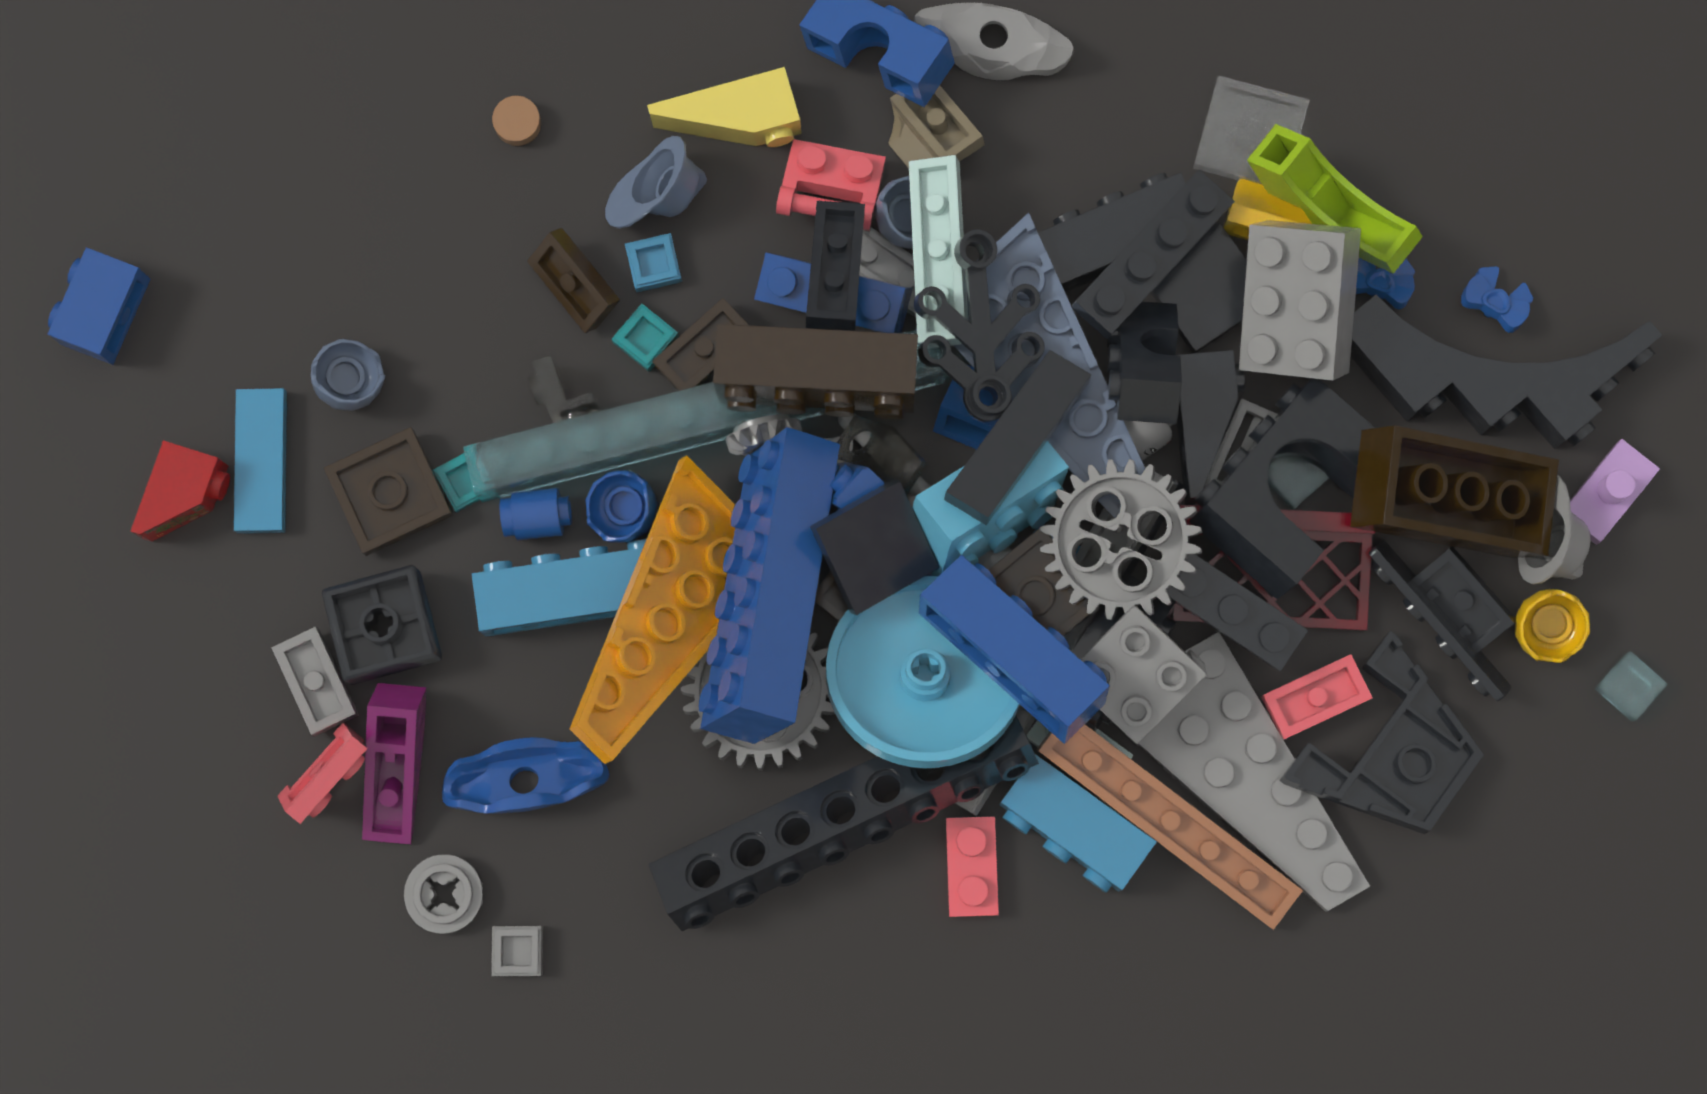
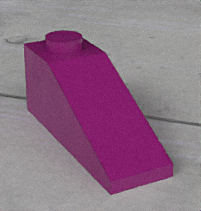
M378 683L367 705V750L365 752L362 840L410 845L412 843L425 733L427 687Z

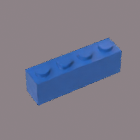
M961 555L920 594L919 614L1062 743L1065 744L1105 705L1110 685L1106 683L1107 678L1101 669L1091 661H1081L1069 650L1068 642L1058 631L1050 627L1045 629L1033 618L1032 611L1028 605L1015 595L1009 597L996 585L993 575L983 565L979 563L973 565Z

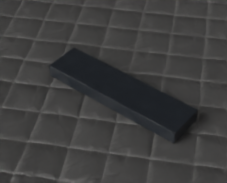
M1049 350L947 489L944 500L987 525L1087 387L1091 374Z

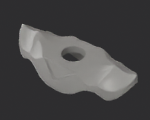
M979 2L953 3L921 9L914 16L915 23L923 27L926 25L935 26L946 34L950 42L954 62L960 69L973 76L985 79L1011 80L1025 75H1053L1067 65L1074 53L1072 42L1067 37L1041 20L1012 8ZM989 24L1002 26L1008 35L1006 43L996 49L986 47L980 39V32L985 26Z

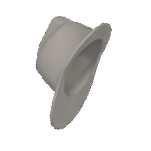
M1557 475L1549 556L1518 558L1519 572L1523 580L1533 585L1543 583L1551 577L1568 579L1581 577L1583 574V562L1589 552L1591 542L1590 531L1585 522L1571 512L1567 486L1559 475Z

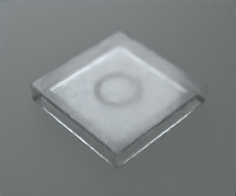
M1218 76L1193 168L1235 180L1246 179L1262 184L1247 162V159L1275 124L1301 134L1310 100Z

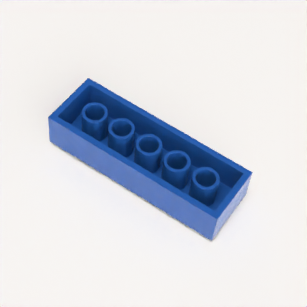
M786 427L770 440H766L754 452L746 455L741 463L738 476L739 482L743 483L741 497L735 504L731 515V526L735 528L733 543L727 549L723 561V571L727 573L725 589L720 593L715 606V617L719 619L717 635L711 641L707 652V664L711 665L709 681L704 686L699 698V711L703 712L700 727L702 730L756 744L789 727L796 721L822 560L821 549L810 526L829 516L833 488L829 485L834 480L840 449V444Z

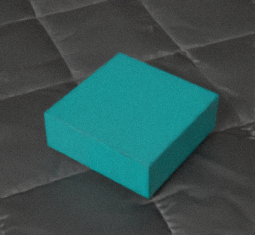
M641 303L611 340L613 344L650 372L654 367L652 361L679 337V333Z
M475 447L433 469L456 513L498 490Z

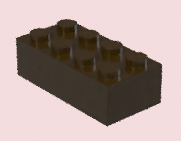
M717 324L713 384L718 402L727 403L728 410L737 412L756 411V405L776 406V412L791 415L804 414L806 408H825V414L834 417H852L855 414V410L874 411V417L880 419H903L904 413H914L918 334Z
M1396 425L1361 430L1350 527L1510 558L1549 556L1559 459Z

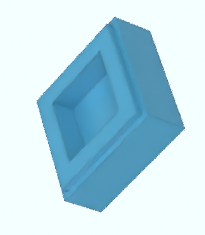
M671 233L625 244L636 293L682 282Z

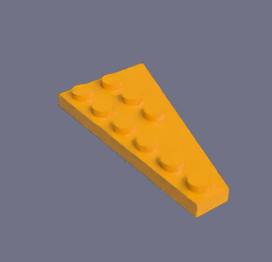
M687 455L677 463L569 728L604 764L614 760L708 651L711 641L717 635L719 619L715 617V606L720 593L725 589L727 573L723 571V561L727 549L733 543L735 528L731 526V515L735 504Z

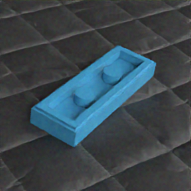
M284 388L236 389L234 531L236 533H285L287 391Z

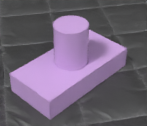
M1620 439L1570 499L1571 512L1585 522L1590 531L1591 541L1596 545L1606 537L1660 470L1659 467L1623 439Z

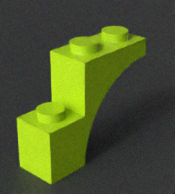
M1275 124L1247 159V162L1266 191L1279 199L1303 209L1312 224L1361 228L1359 258L1393 274L1423 237L1416 225L1386 210L1351 184L1322 155L1311 138Z

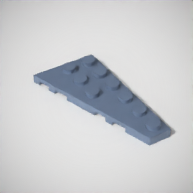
M1028 213L996 242L997 256L986 267L991 323L1007 305L1009 293L1021 284L1034 286L1039 292L1040 303L1033 312L1021 318L994 350L995 370L997 371L1012 355V343L1017 337L1025 332H1035L1040 335L1045 345L1044 353L1039 359L1028 364L1009 386L1012 401L1049 350L1055 352L1090 373L1091 378L1087 387L1048 439V442L1069 466L1068 470L1084 483L1090 480L1088 475L1089 465L1092 464L1103 475L1106 474L1107 462L1111 459L1117 465L1119 472H1124L1129 459L1134 460L1137 474L1142 475L1145 470L1144 464L1124 421L1117 420V405L1114 400H1108L1107 383ZM1019 292L1017 294L1018 303L1022 307L1028 308L1030 306L1029 297L1025 293ZM968 307V321L970 322L969 307ZM1023 340L1021 346L1023 352L1029 356L1034 355V345L1028 340ZM963 344L953 345L974 368L973 353ZM1111 494L1099 498L1098 502L1113 518H1116L1121 509L1119 498Z

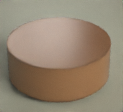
M510 96L500 101L494 109L492 116L493 126L499 138L505 143L513 146L526 145L539 134L541 117L535 104L528 98Z

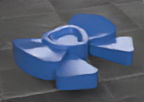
M1359 258L1356 294L1368 293L1371 297L1377 295L1379 298L1386 299L1394 308L1398 310L1403 309L1408 304L1415 288L1413 278L1415 269L1405 259L1395 273L1390 274L1389 271L1382 268L1376 269V265Z
M1499 267L1479 268L1475 274L1476 276L1469 281L1462 292V306L1469 309H1479L1484 312L1486 317L1497 319L1506 332H1515L1530 313V304L1533 301V297L1527 284L1523 282L1508 296L1503 289H1495Z

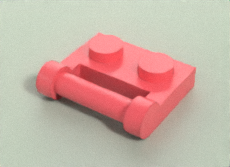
M794 139L778 195L776 214L791 216V213L795 212L815 216L817 201L838 202L797 194V191L865 204L863 230L870 232L886 157Z
M344 722L333 733L336 738L292 787L287 785L277 796L284 811L299 824L308 815L314 818L321 813L331 800L332 795L329 791L341 778L344 780L350 779L364 763L365 757L362 754L367 750L363 743L365 740Z

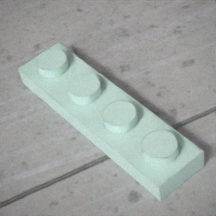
M956 155L909 161L915 297L926 287H937L943 291L947 302L968 320L965 269L959 266L954 256L955 245L964 236L960 162ZM925 295L923 297L925 307L935 311L937 309L936 300L930 295ZM916 313L919 346L932 335L943 336L948 340L950 346L962 344L934 318L924 319ZM934 343L928 345V348L939 347Z

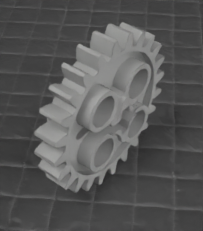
M1112 459L1108 460L1106 474L1103 475L1091 464L1088 466L1090 480L1085 483L1075 475L1070 476L1072 485L1075 488L1071 494L1057 489L1056 494L1064 503L1061 509L1046 507L1045 511L1056 518L1055 525H1046L1040 528V531L1053 536V543L1040 547V552L1055 555L1056 560L1046 566L1045 570L1048 573L1061 572L1063 574L1055 585L1057 590H1064L1070 586L1074 588L1069 600L1072 605H1076L1085 597L1088 598L1087 613L1090 615H1094L1102 604L1105 605V613L1108 620H1114L1118 607L1123 608L1124 613H1126L1132 606L1141 605L1144 611L1151 616L1154 614V599L1159 598L1167 605L1172 604L1171 597L1167 591L1171 586L1182 591L1187 589L1179 578L1181 572L1196 573L1197 571L1193 565L1186 561L1188 555L1202 553L1200 547L1189 543V538L1202 533V528L1187 525L1186 521L1197 513V509L1195 507L1181 508L1179 506L1186 497L1187 492L1181 489L1170 494L1168 490L1173 478L1169 474L1157 483L1153 481L1155 467L1151 464L1145 468L1142 475L1137 474L1136 463L1131 459L1128 460L1124 472L1118 471L1117 465ZM1108 494L1116 495L1121 504L1118 516L1110 521L1099 520L1095 512V506L1099 498ZM1149 514H1162L1167 522L1165 534L1157 540L1145 539L1140 528L1143 519ZM1083 520H1087L1115 533H1121L1124 527H1128V537L1161 551L1162 558L1155 560L1127 547H1122L1119 553H1114L1115 544L1081 529L1080 523ZM1086 540L1097 541L1102 552L1099 561L1091 567L1081 566L1076 558L1078 546ZM1131 559H1141L1147 566L1148 573L1146 579L1138 586L1126 585L1121 575L1122 567Z
M816 633L809 635L803 672L807 676L808 682L806 687L800 691L794 724L756 744L708 731L702 742L703 746L707 749L719 742L721 746L718 757L722 761L732 752L737 753L738 768H743L748 758L754 757L758 771H763L766 757H773L778 768H783V753L788 751L796 760H801L799 745L803 742L809 747L816 749L818 744L812 734L813 731L818 730L824 733L830 731V727L822 719V715H836L831 703L826 701L829 695L826 684V667H822V663L827 659L828 648L815 652L813 650L818 641V635ZM707 652L698 661L700 662L699 666L693 667L687 674L688 677L695 680V683L681 687L683 695L695 698V701L683 707L685 714H699L700 716L690 726L693 733L704 731L700 729L703 712L699 711L698 705L701 692L709 681L711 665L707 664Z

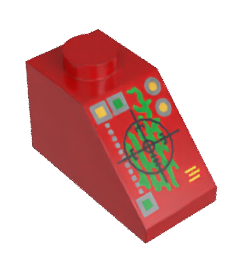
M163 440L130 532L152 542L212 512L216 501L223 500L230 483V474L227 473L229 466L218 457Z

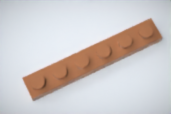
M1083 725L1065 744L1049 732L1036 749L1271 929H1275L1303 890L1087 725Z

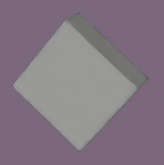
M492 926V976H543V926Z

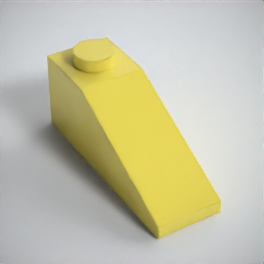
M785 67L647 105L653 128L752 146L767 144V147L771 148L786 145L794 140L795 135L801 134L800 118Z

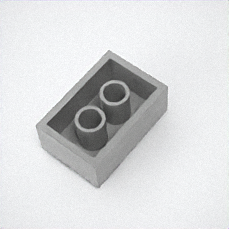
M1272 220L1249 225L1239 370L1324 380H1335L1349 373L1361 228Z

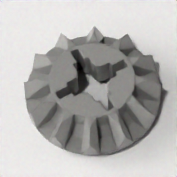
M785 414L764 416L736 426L733 429V433L729 434L725 440L730 453L746 456L761 447L766 440H770L786 427L802 431L801 422L799 419L790 418L789 415Z
M452 855L432 856L420 862L410 873L404 889L405 906L410 917L423 929L439 934L457 932L473 922L482 906L483 883L473 866L465 860ZM432 879L435 883L439 882L446 886L459 879L460 881L455 885L456 888L453 890L452 895L456 899L455 903L460 907L457 909L455 906L442 903L430 911L429 908L434 904L433 900L436 898L437 893L429 880Z

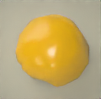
M1558 589L1541 590L1525 599L1515 616V636L1521 648L1537 661L1554 663L1566 661L1570 656L1575 655L1583 648L1590 634L1588 611L1576 596Z

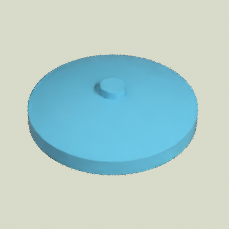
M924 576L858 615H854L847 610L833 632L827 651V690L832 708L842 726L856 742L874 755L898 765L914 768L951 766L977 756L993 745L1005 733L1020 706L1016 700L919 614L920 594L938 576Z

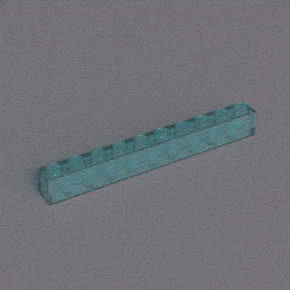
M917 330L901 334H917ZM917 343L915 391L943 384L945 382V372L939 367H928L920 361L918 356L919 344ZM939 347L927 349L932 358H941ZM712 382L464 446L463 449L474 493L483 503L510 496L514 492L529 491L725 440L729 434L733 433V429L744 422L782 413L776 412V406L756 405V411L753 412L728 410L727 403L718 402ZM806 408L804 414L785 415H789L790 418L804 420L825 414V408Z

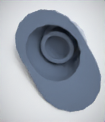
M671 136L664 139L648 157L617 183L605 207V218L610 226L619 229L631 226L648 213L674 217L681 214L688 207L692 199L706 184L707 176L704 171L686 156V144L681 137Z

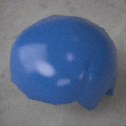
M617 470L603 475L592 484L585 499L587 524L603 541L611 543L636 541L649 532L658 512V501L651 485L639 474L628 470Z

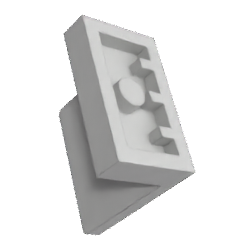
M1132 606L1080 659L1083 662L1085 660L1091 661L1106 676V683L1110 687L1106 703L1100 710L1136 744L1207 675L1205 663L1191 649L1186 653L1137 606Z

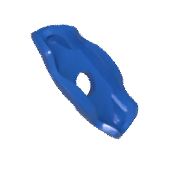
M535 737L508 740L495 744L479 754L454 761L448 768L443 780L442 799L448 807L479 813L494 814L532 811L565 803L604 785L609 779V771L607 765L583 742H560ZM522 771H532L538 776V784L535 789L525 794L515 792L511 788L513 777Z

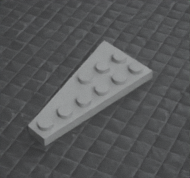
M1220 632L1187 649L1186 653L1191 649L1205 663L1207 675L1136 745L1153 757L1164 767L1165 771L1215 815L1223 819L1239 833L1242 839L1265 856L1285 877L1301 888L1302 892L1324 911L1331 910L1370 887L1318 797L1287 786L1279 781L1294 761V757Z

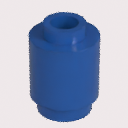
M558 488L514 492L511 493V498L500 499V520L504 537L515 536L518 541L563 536L564 526L572 525V510L569 496L561 497Z

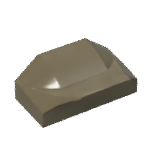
M941 86L935 91L925 108L898 94L890 97L894 113V124L888 144L908 169L909 161L956 155L958 160L961 161L985 145L983 135Z

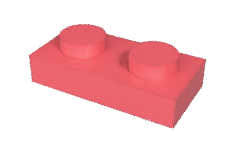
M1351 654L1261 696L1283 740L1373 698Z
M995 817L946 818L949 917L998 916Z

